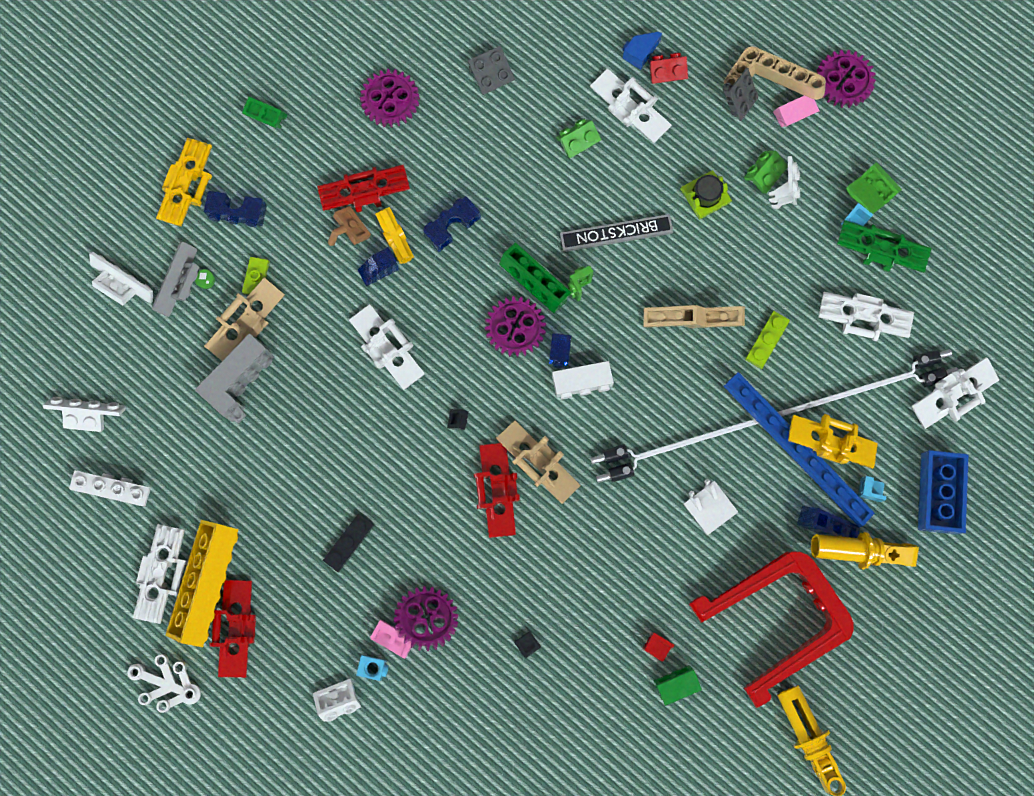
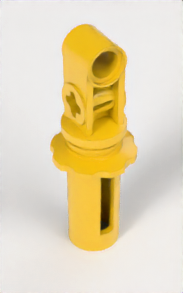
M868 532L860 533L858 538L815 534L811 540V554L813 558L854 561L858 564V568L863 570L868 568L870 564L879 566L881 563L911 567H915L917 564L919 546L909 543L883 542L881 538L872 539Z
M799 685L778 693L777 697L799 741L795 743L794 748H802L804 750V757L806 761H811L812 768L825 792L833 796H842L846 791V784L839 772L836 761L830 754L832 747L828 745L825 739L830 734L829 730L822 731ZM793 700L795 701L809 729L811 736H808L797 714V711L792 703ZM836 780L839 787L835 792H832L830 784Z

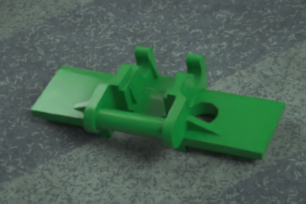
M846 220L843 222L837 242L839 246L867 254L863 264L869 265L871 262L884 265L882 270L889 272L895 263L924 273L932 249L905 240V234H895L877 228L874 224H871L870 228ZM875 235L895 241L896 244L876 238ZM863 236L866 237L865 241L868 245L862 243L861 238ZM900 248L906 249L907 256H900L898 250Z

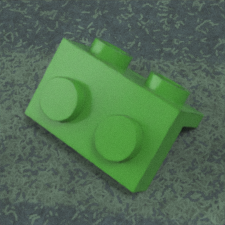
M580 119L575 123L576 126L565 128L559 132L560 135L556 139L561 142L568 158L574 157L601 141L592 120Z
M776 150L764 151L759 155L756 163L748 168L744 179L746 181L751 180L761 193H767L788 168V165Z
M590 265L579 267L569 277L568 290L571 291L570 297L572 299L575 298L577 302L581 300V288L592 282L594 271Z

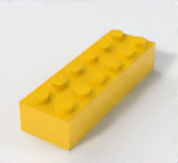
M205 520L200 521L165 636L179 643L198 647L204 646V642L208 639L210 623L214 619L216 603L220 599V589L226 579L227 566L232 559L233 546L238 540L237 533L239 529Z

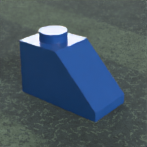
M654 32L634 36L630 42L627 41L622 49L624 51L623 59L641 70L659 45L662 33Z

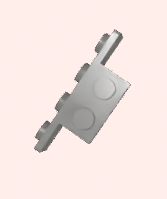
M185 242L179 243L152 310L169 317L176 300L185 301L189 297L191 285L198 276L199 266L192 263L197 253L196 248Z

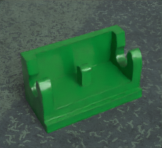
M248 97L242 111L243 115L279 129L282 128V125H280L281 120H286L287 114L282 110L251 97Z
M690 665L653 680L665 706L702 690L695 671Z

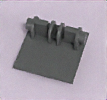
M501 45L468 60L470 72L474 74L482 95L515 80Z
M748 68L744 70L734 85L730 83L723 85V92L731 114L734 117H738L739 121H742L759 98Z

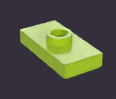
M250 257L242 289L243 294L249 295L262 279L266 278L269 260Z

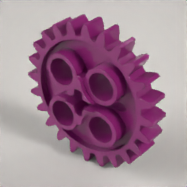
M841 49L838 55L834 51L831 56L827 55L825 60L821 61L816 71L817 74L825 78V94L822 98L827 96V103L833 100V106L840 103L841 108L845 104L850 108L852 104L858 106L860 102L863 103L870 96L874 89L873 85L876 82V79H873L876 73L870 72L873 66H867L869 60H862L864 55L857 57V51L851 55L849 49L844 54ZM852 67H854L855 69L850 74L849 78L846 79L842 87L837 91L836 88L838 87L840 82L845 78L849 70Z
M387 69L386 74L380 70V76L373 73L374 79L367 78L369 84H363L365 90L360 91L362 95L360 97L362 110H365V116H369L370 121L375 119L376 125L382 122L383 127L387 123L390 124L391 128L393 123H396L399 127L400 121L406 124V117L412 119L411 112L416 113L415 107L419 106V101L417 100L420 97L417 94L419 91L418 87H415V81H411L409 75L404 78L403 71L398 75L397 69L394 70L393 74L390 73L389 69ZM389 84L393 85L391 88H386ZM401 96H407V97H406L405 99H403V100H402V99H399V97H401ZM376 97H380V98H381L379 101H374V100H373V99L376 98ZM390 108L395 109L393 112H386Z
M513 296L510 302L507 297L504 304L498 301V308L492 306L494 313L488 312V316L491 319H485V323L489 324V326L485 327V331H490L486 334V337L492 338L489 342L490 345L496 343L495 351L501 348L502 355L507 351L509 357H511L512 353H515L518 358L520 352L526 356V350L533 353V346L539 348L537 341L543 342V337L540 335H545L546 331L541 328L546 327V323L541 322L545 319V316H539L541 309L535 310L536 303L530 306V299L523 302V298L520 297L519 301H516L515 296ZM509 311H514L517 314L514 318L506 316ZM523 312L524 315L519 321V328L515 329L511 341L508 342L507 339L512 333V325H516L520 313ZM526 319H530L533 321V324L525 326L523 322ZM504 327L508 332L505 335H501L498 333V330ZM520 335L525 338V341L522 343L515 341V338Z
M423 586L422 592L415 588V594L408 591V598L402 596L401 601L403 603L398 602V609L394 611V615L397 617H394L393 622L398 623L395 625V630H401L398 637L405 636L404 644L411 641L410 648L417 644L418 651L422 649V646H425L426 650L429 651L431 645L437 650L438 643L444 646L445 640H451L450 634H455L456 630L454 628L458 626V622L454 620H457L459 614H455L457 607H451L453 599L447 601L448 594L441 596L440 589L437 593H434V587L427 591L426 587ZM419 603H422L423 606H424L425 616H426L427 619H429V623H428V624H427V620H426L425 618H423L424 612H423V609H422V607L420 606ZM435 604L437 608L430 609L427 605ZM414 609L418 611V614L411 615L408 611ZM441 622L444 626L438 628L434 623ZM428 625H429L430 630L433 632V634H430V633H429ZM420 627L423 628L425 632L419 634L415 631V629Z

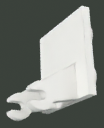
M788 156V182L769 193V196H775V198L769 199V202H778L776 205H771L773 209H779L782 205L792 202L793 205H797V198H800V187H798L797 181L800 180V171L797 167V162L793 161L792 156Z
M706 479L704 481L706 485L703 490L694 495V491L689 492L690 499L684 503V506L706 535H709L737 514L738 511L717 483L713 481L710 484V480Z

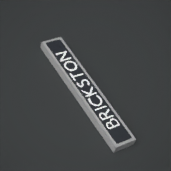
M670 214L561 232L560 238L563 252L673 234Z

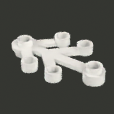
M165 654L158 655L155 658V664L161 668L164 678L146 672V668L142 664H133L128 669L130 679H143L161 687L150 693L140 694L138 701L141 705L150 704L152 700L170 692L180 694L170 700L159 701L156 707L161 713L167 712L171 707L182 702L188 705L194 704L201 697L200 688L195 684H191L186 671L187 665L184 662H176L173 666V671L179 674L183 686L176 684L168 664L169 658ZM160 657L165 659L163 664L159 663ZM179 664L183 666L181 672L177 670ZM135 668L138 670L137 676L133 675V670ZM189 690L193 692L192 698L187 696ZM144 695L148 697L147 702H144L142 699ZM163 702L166 704L165 710L161 708Z

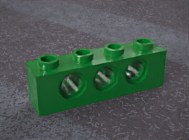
M516 242L503 253L499 265L551 312L555 314L566 303L571 291Z

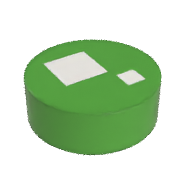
M203 269L198 271L195 282L200 288L209 289L214 285L215 277L209 270Z

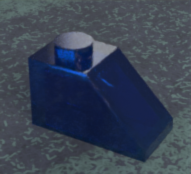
M389 247L372 255L358 269V272L367 287L399 270V267Z
M552 333L549 364H553V367L564 368V366H568L572 335Z

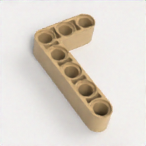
M753 46L744 50L724 80V84L730 83L734 85L744 70L748 68L752 77L754 74H757L815 100L824 96L826 83L823 76Z

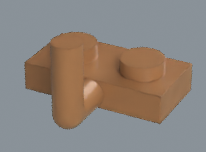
M350 206L334 213L333 217L340 227L332 230L328 245L334 246L338 236L346 233L354 245L369 239L370 232Z

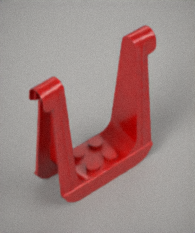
M786 551L712 601H709L705 596H699L689 603L698 620L702 623L789 573H795L802 579L803 583L801 585L807 594L810 593L814 597L812 602L819 611L824 612L826 623L820 632L743 688L756 708L771 700L768 689L851 639L854 631V622L850 613L814 560L802 552Z

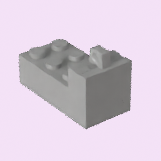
M249 333L195 391L223 417L239 424L246 417L243 411L245 407L235 397L242 395L246 390L245 387L259 377V372L271 365L274 356Z

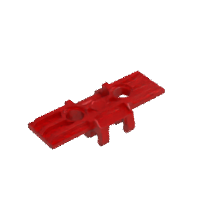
M404 164L377 171L376 167H372V170L352 175L344 174L343 180L317 186L323 211L354 203L357 213L362 212V206L372 203L377 208L382 207L381 196L410 189ZM374 177L372 180L363 181L352 185L350 184L351 182ZM385 179L387 181L384 187H378L380 180ZM342 189H347L350 194L342 196L340 192Z
M501 443L479 445L482 473L473 474L474 478H476L477 509H486L489 538L516 535L513 502L520 501L516 484L518 479L517 473L509 474L507 449ZM499 466L501 474L492 475L490 473L491 467ZM484 478H490L492 503H486ZM497 504L505 506V512L502 515L494 512V507Z
M224 581L222 610H214L212 641L209 642V647H220L218 677H247L248 647L250 643H255L256 615H251L252 581ZM234 603H240L242 606L239 614L232 612V605ZM221 614H226V619L229 621V634L225 638V642H220ZM232 643L239 645V652L235 655L229 651Z

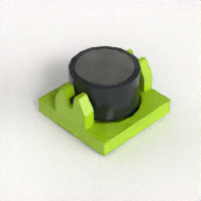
M713 170L682 186L680 189L699 220L732 202L727 193V183L724 184L723 177H717Z

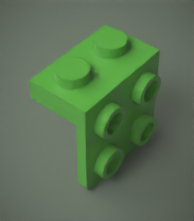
M877 162L861 177L846 187L849 195L872 214L886 205L902 190Z

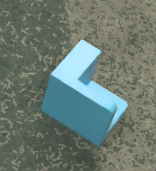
M858 203L845 220L864 226L873 214Z
M862 477L860 479L858 496L878 502L885 501L886 496H883L884 483L874 481L873 477Z

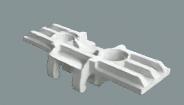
M606 69L590 85V88L610 104L608 109L627 127L630 125L635 126L653 143L672 126L652 108L658 98L650 95L636 82L634 77L625 84L609 69ZM630 88L636 91L647 103L640 102L637 104L629 96ZM614 91L621 92L617 98L612 95ZM641 114L648 115L649 120L647 122H642L639 119V116Z
M823 292L819 318L844 323L843 334L851 333L872 338L873 341L878 340L880 332L909 338L914 316L912 311L883 304V299L862 294H855L853 298L828 292ZM844 306L851 307L850 315H846L843 312ZM882 314L890 317L888 324L881 321L880 317ZM856 319L868 321L869 325L874 327V330L850 325Z
M369 304L349 320L367 343V345L363 344L361 346L363 351L368 353L378 369L385 366L403 390L425 375L407 352L414 345L412 342H408L396 327L393 319L384 323ZM379 328V333L372 337L370 335L371 330ZM389 330L403 346L399 350L387 339L385 334ZM396 357H402L404 360L403 364L399 367L393 365V360Z
M985 357L967 370H955L935 383L936 388L933 392L913 404L912 408L923 429H926L947 414L957 422L962 415L977 405L985 403L981 392L999 381V378L989 359ZM972 377L974 379V385L969 378ZM965 394H968L969 397H974V399L956 409L958 405L957 399ZM939 398L943 399V406L941 408L936 406V401Z
M157 524L151 551L148 553V556H143L136 581L137 584H140V592L133 618L161 624L168 594L178 596L184 567L188 563L186 560L178 559L185 530ZM166 548L169 551V556L167 559L162 560L159 557V552ZM174 562L177 563L171 589L169 590L166 589L167 583L164 582L167 568L171 567ZM153 587L159 591L158 597L155 599L149 597V591Z

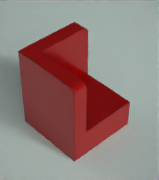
M652 632L642 650L660 661H664L670 649H673L675 645Z

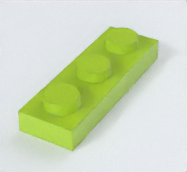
M773 311L745 360L762 369L790 320Z

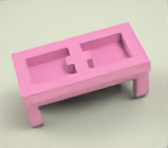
M802 96L778 107L773 113L780 126L787 127L819 112V109L814 99Z
M384 620L378 622L370 637L371 640L404 659L411 650V641L404 644L405 636L398 637L401 630H395L394 626Z

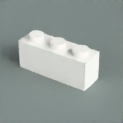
M609 361L552 372L556 398L561 397V399L571 398L573 394L580 393V396L588 395L593 390H598L599 392L608 391L614 384Z

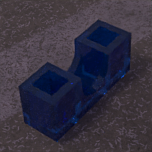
M208 191L203 212L210 220L216 222L226 220L228 223L235 225L245 223L249 227L263 226L267 208L263 199L245 196L243 204L239 208L231 209V199L226 193Z
M467 196L462 199L459 198L453 203V207L448 211H442L437 220L429 222L424 227V237L439 253L453 241L452 235L447 231L452 223H461L468 229L481 219V213Z

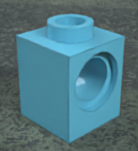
M361 655L356 676L381 681L383 677L387 676L389 665H386L387 660ZM372 662L376 663L379 667L376 674L369 671V665Z

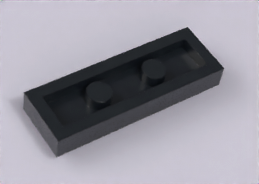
M358 513L322 561L339 573L375 525Z

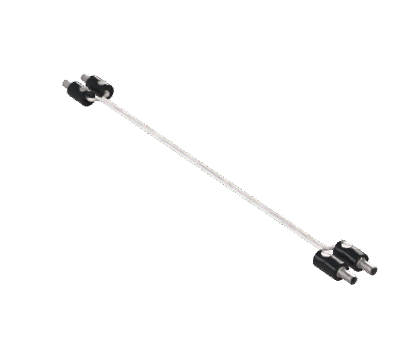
M935 349L915 355L911 372L785 409L778 413L781 416H785L910 377H915L917 381L921 382L923 387L935 385V383L958 370V368L945 370L944 367L920 374L919 379L916 374H913L915 367L922 369L941 363L942 358L952 355L950 349L942 352ZM752 419L637 455L632 450L627 449L625 444L602 450V455L590 459L592 464L602 461L609 464L629 458L628 452L635 457L633 467L629 462L609 468L608 473L596 476L598 483L610 479L613 483L633 477L634 469L637 467V460L758 424V422Z

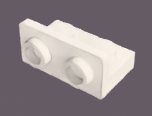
M351 679L313 693L317 714L323 721H333L338 716L351 714L361 707Z

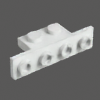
M94 252L89 254L90 265L102 272L92 281L93 287L122 306L135 294L150 304L153 302V291L148 285L140 283L134 276L128 275L117 265L106 261L103 256L97 255Z
M52 397L43 404L44 409L62 410L63 428L97 432L104 430L103 414L120 416L126 410L125 405H119L116 402L105 404L100 403V401L85 402L81 401V399L65 400L62 397Z
M75 470L69 487L70 490L143 507L147 504L151 488L132 484L133 480L123 477L119 481L115 480L113 475L103 473L102 476H97Z

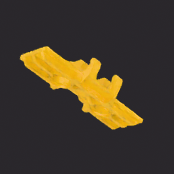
M191 138L186 139L179 160L175 164H171L162 189L166 193L156 219L182 226L190 204L201 207V199L207 183L212 178L211 174L203 171L212 148L211 144ZM195 161V166L192 169H187V162ZM200 177L201 180L194 198H192L188 188L192 180L196 181ZM176 195L182 198V200L175 203L173 202V197Z
M828 414L822 416L821 423L796 415L792 416L788 441L812 448L813 451H816L817 456L840 464H846L851 461L872 469L874 468L878 443L859 437L857 424H849L831 418ZM829 425L849 433L844 438L834 436L833 430L829 428ZM812 431L819 435V441H815L812 438ZM852 445H853V447H854V452H853V453L850 452V451H851V448H852Z

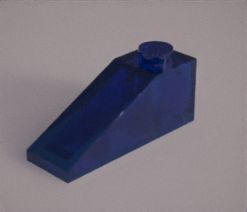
M802 506L797 525L828 536L857 538L860 527L856 524L815 507Z

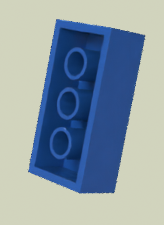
M931 450L921 453L919 531L947 534L966 533L969 454Z

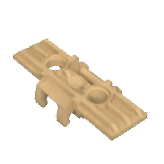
M266 278L262 279L246 299L238 293L236 295L237 298L220 317L217 316L216 320L222 326L204 347L221 361L249 333L256 338L263 328H266L269 323L264 319L285 296ZM255 301H260L263 304V308L259 312L252 309V304ZM244 302L247 305L245 312L236 322L229 325L226 321ZM231 329L236 330L238 333V337L235 340L227 338V332Z
M514 421L496 438L515 457L512 463L514 465L517 464L535 482L537 487L542 484L561 504L581 486L558 463L564 454L561 451L555 454L547 446L549 439L546 436L538 443ZM527 444L530 450L522 451L519 446ZM523 458H526L531 464H533V466L536 467L543 474V476L540 477L523 460ZM549 471H554L557 474L556 480H550L548 477L550 475Z

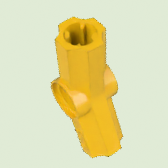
M390 207L375 213L384 231L383 235L389 247L392 248L399 264L411 261L414 255Z

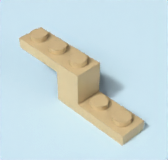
M698 305L644 308V327L684 326L688 328L745 326V307L705 308Z

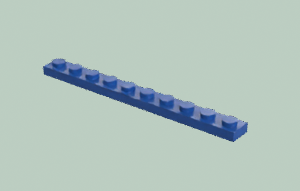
M739 372L723 386L858 527L866 524L875 513L821 457L817 456V453L812 448L788 441L790 425Z

